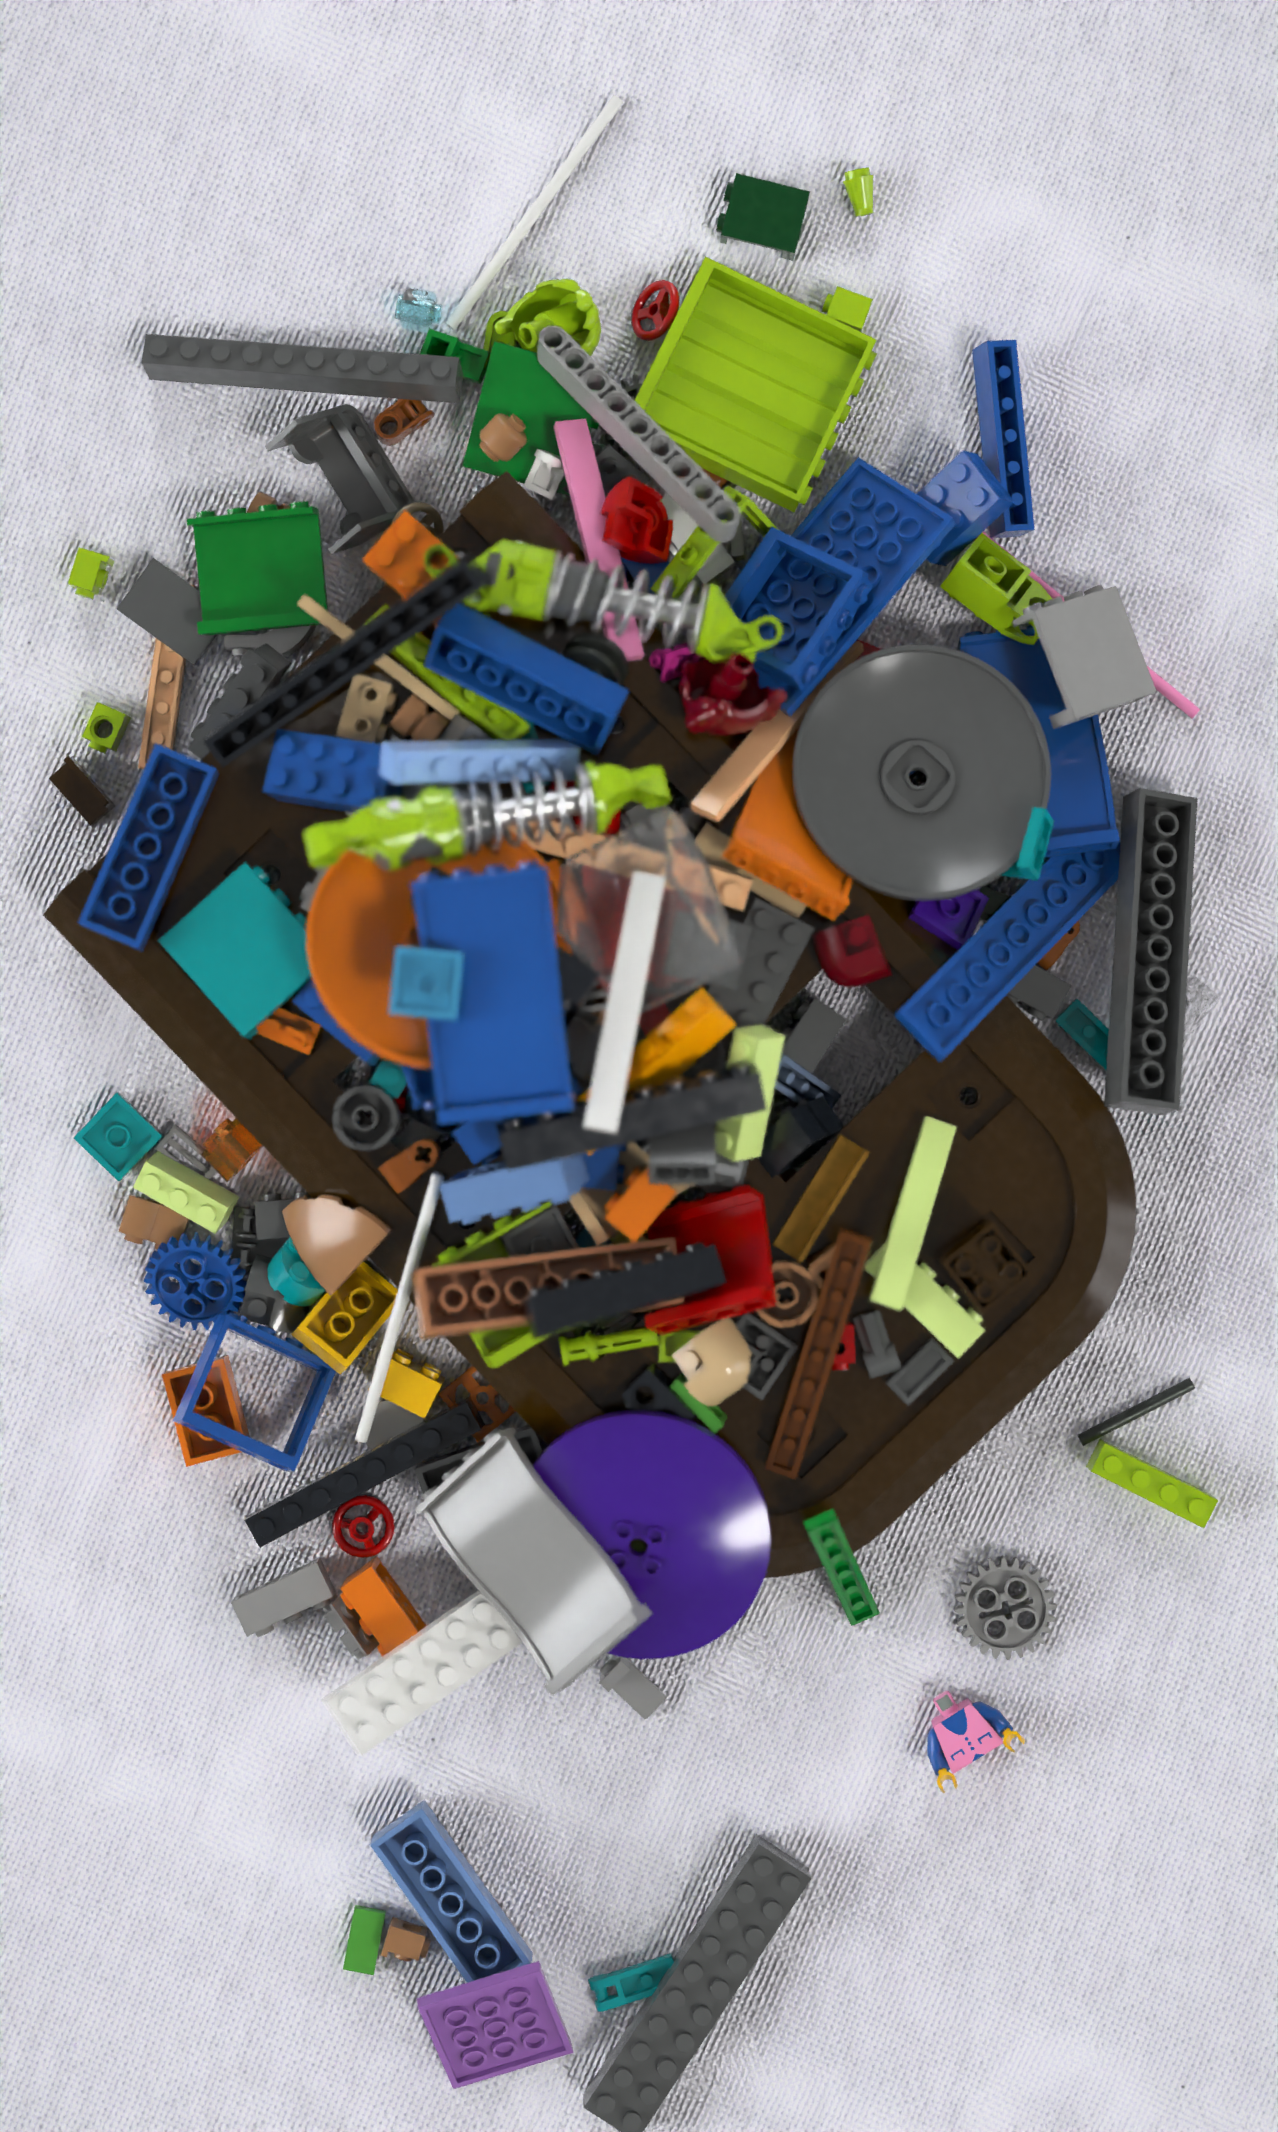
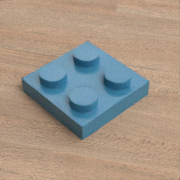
M396 946L389 1014L457 1021L464 953Z

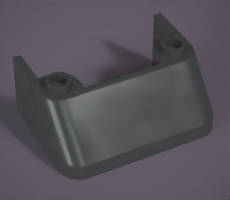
M345 404L296 418L265 445L267 451L289 446L293 456L298 461L304 464L317 462L349 514L340 521V530L343 537L328 549L331 555L361 545L389 528L395 515L404 506L414 503L411 494L362 414L351 405Z

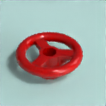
M667 280L655 281L648 285L637 298L631 315V324L635 335L641 340H655L670 329L679 309V293L673 283ZM659 291L655 301L648 307L643 308L651 295ZM641 320H652L655 329L652 331L643 330Z
M359 1495L341 1504L332 1520V1532L336 1543L343 1551L355 1557L367 1558L381 1553L390 1544L394 1535L395 1524L390 1509L381 1500L368 1495ZM370 1505L373 1507L366 1516H357L354 1519L344 1518L346 1512L354 1506ZM382 1514L385 1521V1532L382 1539L375 1545L372 1537L375 1531L374 1521ZM360 1522L366 1523L368 1531L360 1532L357 1524ZM341 1528L349 1529L350 1536L357 1542H364L365 1548H357L348 1543L342 1534Z

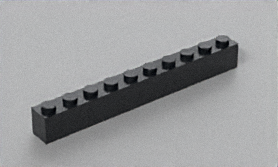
M469 551L217 727L203 741L222 768L483 588L489 579Z

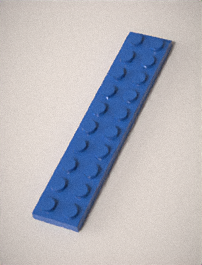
M1120 841L1116 849L1050 857L1042 865L1039 879H1028L894 1014L896 1019L938 1062L942 1061L1118 880Z

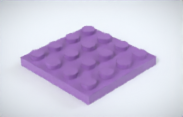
M539 1961L417 1998L418 2010L453 2089L574 2053L572 2042Z

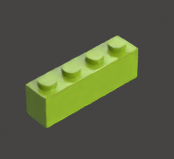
M1099 1439L1086 1465L1091 1472L1202 1528H1205L1218 1502L1211 1494L1102 1439Z

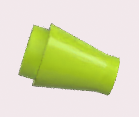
M869 167L845 172L843 184L853 206L855 217L873 214L874 175H870Z

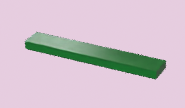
M831 1509L804 1521L805 1528L851 1626L879 1615L878 1607L834 1510Z

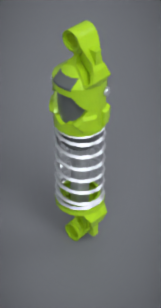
M589 761L583 762L582 765L579 763L575 767V788L565 789L563 775L559 768H556L554 771L557 791L544 793L541 776L535 771L533 783L536 795L522 797L519 778L514 775L512 777L514 799L502 801L500 799L498 783L494 779L490 782L493 802L488 795L482 791H477L476 785L472 782L469 785L470 793L464 790L457 791L453 786L450 788L448 786L441 788L428 787L416 799L406 800L401 797L373 799L369 806L364 807L345 822L317 824L305 830L303 834L312 867L322 868L334 865L340 860V856L349 850L370 859L385 872H390L406 867L414 860L424 859L431 864L442 865L446 861L465 858L468 853L475 856L479 851L480 845L484 844L490 850L496 852L501 846L502 831L508 843L516 849L522 843L524 830L529 839L538 845L544 838L545 826L550 835L558 841L565 835L567 824L571 831L579 837L585 831L591 835L593 833L595 835L605 832L614 814L628 801L633 800L641 803L644 808L652 809L666 805L671 801L665 773L661 766L651 765L629 771L610 764L596 766ZM580 814L582 822L579 831L574 825L571 815ZM561 817L559 834H557L550 819ZM539 821V832L536 838L529 823ZM518 825L516 842L509 832V826ZM496 836L495 845H493L492 840Z

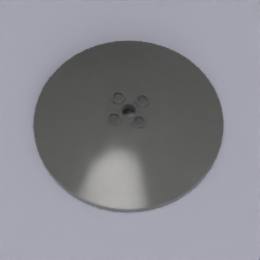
M913 644L895 646L866 655L845 667L822 688L807 710L797 734L792 759V782L798 811L806 830L819 850L837 869L860 885L880 894L912 901H934L949 899L975 891L995 880L1019 859L1033 807L1047 808L1051 786V764L1045 735L1037 716L1021 692L1005 676L980 659L964 652L941 646ZM915 770L921 771L925 775L926 783L922 786L913 785L909 780V773Z

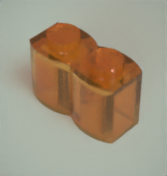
M229 1118L225 1119L214 1130L215 1133L202 1144L206 1149L201 1156L226 1182L238 1174L263 1147L237 1118L233 1121Z

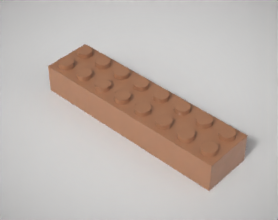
M675 1237L416 1269L412 1274L420 1338L422 1340L529 1326L522 1302L530 1296V1290L543 1286H548L549 1291L562 1287V1281L575 1277H580L581 1282L593 1279L592 1273L611 1268L612 1273L624 1270V1264L642 1259L643 1264L654 1262L655 1255L667 1251H673L675 1256L677 1255ZM684 1297L633 1312L677 1307L684 1302Z

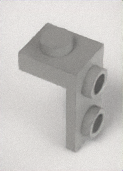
M620 1656L616 1660L610 1658L599 1671L601 1673L599 1684L608 1692L613 1689L644 1719H647L666 1699V1695L627 1658Z

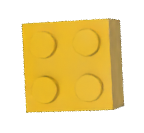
M397 1348L393 1352L380 1397L425 1419L446 1377L440 1375L442 1370L426 1362L424 1366H421L412 1361L413 1355Z

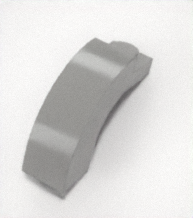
M317 625L272 629L269 632L257 635H224V648L228 652H232V656L243 657L250 648L255 650L267 643L286 658L298 651L308 641Z

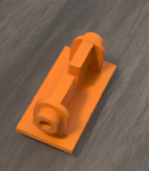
M278 1008L257 1027L259 1030L257 1034L309 1055L321 1025Z

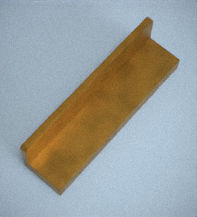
M840 1134L772 1244L802 1263L870 1152Z

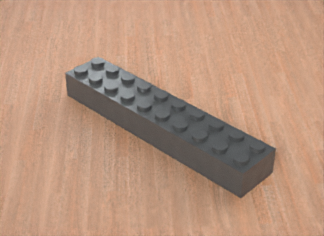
M1139 788L1123 796L1104 1107L1165 1115L1180 1110L1198 798L1144 788Z
M755 1835L673 1958V1965L670 1969L668 1968L654 1994L647 1997L584 2092L583 2106L586 2110L620 2132H643L812 1879L808 1867L761 1836Z

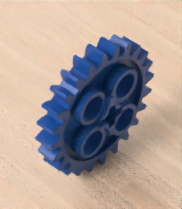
M195 1232L192 1240H189L188 1236L182 1233L179 1242L175 1237L171 1236L168 1243L162 1242L149 1259L150 1261L145 1268V1271L148 1273L144 1278V1282L149 1285L145 1292L146 1294H155L150 1302L151 1305L161 1304L162 1307L158 1314L161 1315L169 1312L170 1323L178 1318L180 1319L181 1328L187 1322H191L193 1330L197 1329L199 1323H202L204 1328L209 1330L212 1321L215 1323L218 1315H229L230 1312H238L242 1304L241 1302L244 1300L246 1293L244 1290L247 1281L243 1280L246 1269H237L241 1259H231L230 1256L233 1249L230 1248L223 1251L221 1249L223 1245L222 1240L217 1242L216 1245L211 1244V1235H208L205 1241H200V1236L197 1232ZM190 1259H195L199 1261L200 1264H195ZM169 1277L177 1279L178 1282H173ZM213 1281H218L223 1286H217ZM191 1299H196L201 1304L194 1303Z

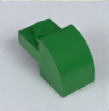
M430 328L420 351V354L459 357L464 374L463 379L480 385L484 379L491 354L489 351L463 343L456 337Z

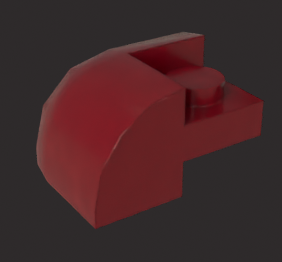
M870 914L810 936L822 970L827 978L837 985L848 988L858 987L893 975L883 946L880 945Z

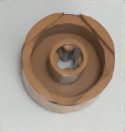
M776 1260L772 1262L777 1305L757 1310V1312L767 1323L776 1327L799 1325L805 1322L816 1308L818 1291L815 1280L805 1267L794 1261ZM787 1286H790L792 1298L790 1300L784 1298L782 1302L779 1301L778 1288L785 1289Z

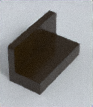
M67 756L64 759L65 764L49 779L88 824L94 826L116 805L74 758Z

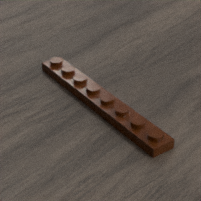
M844 1228L839 1233L765 1467L767 1470L795 1480L798 1476L873 1238Z

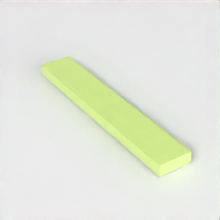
M928 1116L923 1119L869 1298L871 1302L897 1311H901L957 1128L954 1125Z

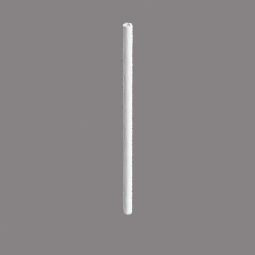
M616 95L611 97L445 322L449 328L454 331L457 329L623 104L619 97Z
M432 1172L356 1432L355 1439L359 1442H367L412 1290V1274L418 1269L440 1194L439 1184L443 1183L445 1177L438 1172Z

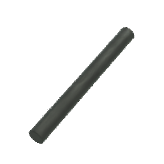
M1188 1378L1077 1436L1084 1446L1194 1390V1384Z

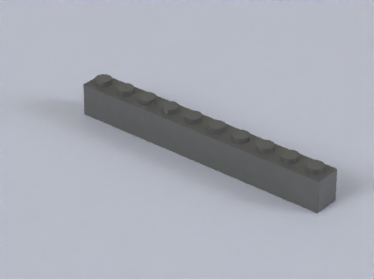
M146 334L141 362L149 380L460 403L464 375L459 357Z

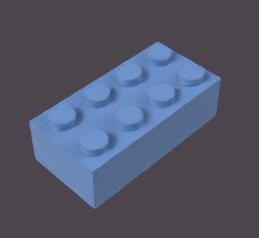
M581 1153L508 1171L505 1160L460 1171L439 1184L449 1221L462 1220L464 1225L482 1219L481 1216L491 1213L492 1218L511 1213L510 1209L521 1206L522 1211L537 1208L541 1206L540 1202L550 1199L552 1204L571 1199L570 1195L581 1192L580 1187L590 1181L583 1154Z

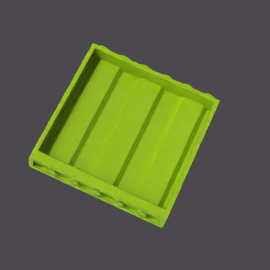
M705 256L634 401L699 467L789 511L795 512L798 504L805 505L813 488L808 486L811 477L818 478L826 462V460L821 458L824 449L832 450L839 433L834 432L837 422L844 424L852 408L846 404L850 395L857 397L864 383V379L859 377L863 368L869 371L877 353L872 351L877 340Z

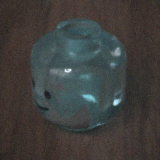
M408 288L404 294H399L395 319L400 320V325L404 329L428 333L429 328L432 329L434 323L440 324L443 305L437 304V296L432 291Z

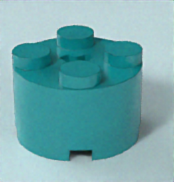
M289 1237L268 1265V1280L274 1291L278 1290L285 1296L283 1300L296 1306H309L319 1300L327 1291L318 1283L306 1267L291 1237Z

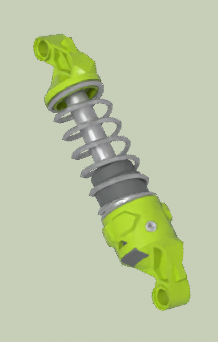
M502 539L476 559L489 579L483 588L461 602L464 606L476 612L493 610L504 615L512 614L540 621L543 618L544 622L550 616L565 619L569 627L574 622L586 620L590 621V628L593 632L600 627L605 612L615 613L614 633L617 637L622 636L625 632L630 617L639 618V639L641 642L647 641L650 637L655 622L663 623V643L667 648L674 643L680 627L688 629L687 644L689 651L706 657L712 663H725L729 661L731 654L742 653L749 657L752 664H754L756 653L773 648L783 634L781 622L773 616H763L750 623L743 624L733 613L718 585L710 584L709 586L707 583L704 584L699 604H696L698 588L696 581L693 580L687 587L683 601L672 599L673 578L671 575L664 578L658 596L648 594L649 577L647 571L643 570L639 573L633 590L623 588L624 568L621 564L615 567L610 578L606 571L599 570L600 567L597 559L592 560L590 564L575 561L572 554L567 555L563 559L561 558L562 554L560 551L556 553V550L506 539ZM434 545L425 553L424 564L427 573L431 577L443 570L434 569L430 565L433 556L437 554L446 556L449 561L446 567L458 560L451 550L444 545ZM645 620H649L645 629ZM670 625H672V626H673V629H672V632H671V634H670V636H669ZM762 625L772 626L775 630V638L772 640L762 639L759 636L758 628Z

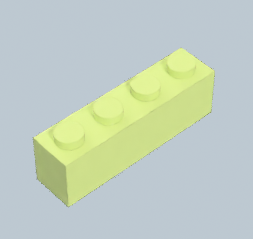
M762 1024L734 1029L727 1069H730L731 1065L739 1062L755 1064L760 1073L767 1110L716 1122V1153L733 1162L761 1157L785 1035Z
M886 1242L865 1263L864 1268L874 1278H876ZM924 1262L919 1266L916 1264L903 1306L959 1358L985 1331L979 1325L983 1319L970 1306L964 1310L956 1303L960 1297L947 1284L941 1288L933 1280L937 1274Z

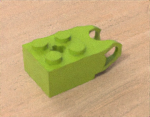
M983 533L977 537L940 586L951 598L958 600L970 609L976 617L984 620L1003 635L1029 645H1034L1039 639L1034 622L1032 621L1028 624L1034 628L1035 635L1026 636L1021 632L1020 625L1014 627L1012 621L1024 615L1022 609L1035 603H1045L1052 599L1042 585L1029 576L1032 570Z

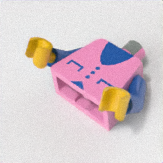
M945 1691L933 1699L940 1715L931 1720L933 1728L928 1732L927 1755L934 1773L938 1776L937 1785L942 1793H945L942 1786L943 1781L947 1779L952 1780L956 1789L958 1785L953 1774L1001 1744H1004L1011 1752H1015L1010 1746L1013 1738L1018 1737L1020 1742L1025 1744L1024 1737L1018 1732L1012 1731L1013 1727L999 1710L981 1701L972 1703L969 1698H966L956 1704L949 1691Z

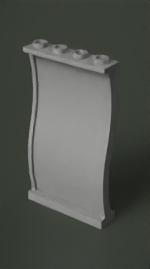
M511 1427L503 1431L497 1428L483 1439L485 1444L480 1449L477 1447L463 1457L465 1463L461 1467L452 1468L442 1477L444 1482L439 1487L436 1485L426 1491L421 1496L424 1501L415 1510L418 1514L423 1513L436 1536L461 1571L520 1637L547 1681L544 1687L553 1696L569 1687L650 1617L652 1612L645 1603L641 1605L626 1580L601 1546L555 1497L540 1478L516 1441L514 1434L517 1431L515 1428Z

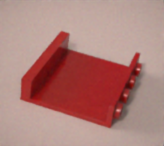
M738 1185L733 1187L732 1191L722 1194L709 1193L704 1195L703 1199L694 1202H678L675 1204V1207L662 1210L646 1229L648 1230L649 1240L675 1237L677 1255L686 1253L685 1247L692 1244L704 1242L705 1247L715 1244L726 1279V1283L718 1288L684 1297V1302L677 1307L656 1309V1313L645 1315L647 1329L657 1334L665 1335L777 1305L764 1195L749 1185Z

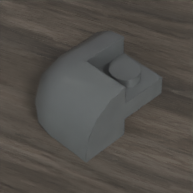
M257 1254L246 1284V1293L240 1315L246 1317L247 1321L266 1325L275 1331L293 1333L307 1316L309 1306H296L283 1300L285 1296L278 1290L274 1291L268 1280L267 1270L272 1258Z

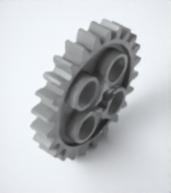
M1001 1556L998 1565H995L993 1560L988 1558V1568L986 1569L977 1563L976 1566L979 1573L975 1575L968 1571L966 1574L971 1580L969 1584L965 1582L959 1583L960 1587L965 1591L964 1594H955L956 1600L962 1602V1605L954 1607L955 1613L963 1614L962 1617L956 1620L958 1626L967 1625L961 1632L962 1636L968 1637L973 1635L970 1640L971 1647L981 1643V1654L984 1655L989 1649H992L994 1659L998 1658L1000 1651L1004 1652L1007 1660H1010L1012 1651H1016L1018 1656L1022 1658V1648L1025 1647L1032 1653L1035 1652L1032 1643L1037 1641L1044 1644L1045 1642L1040 1634L1042 1632L1051 1634L1052 1630L1046 1623L1056 1621V1617L1050 1614L1049 1611L1056 1609L1057 1604L1048 1601V1599L1055 1596V1592L1053 1590H1044L1049 1585V1580L1044 1578L1038 1581L1042 1573L1040 1569L1037 1568L1030 1573V1562L1026 1561L1022 1567H1019V1559L1017 1557L1012 1559L1011 1564H1007L1005 1557ZM1013 1581L1023 1582V1590L1018 1595L1008 1593V1586ZM982 1591H992L994 1597L989 1604L983 1605L978 1602V1595ZM1026 1598H1032V1602L1015 1605L1017 1603L1024 1601ZM1007 1601L1009 1605H1013L1009 1607L1008 1614H1004L1002 1610H999L1002 1608V1602ZM994 1611L983 1618L979 1617V1614L982 1612ZM1023 1611L1033 1613V1619L1027 1625H1021L1017 1622L1018 1615ZM998 1620L1003 1623L1000 1633L993 1635L987 1632L990 1622Z

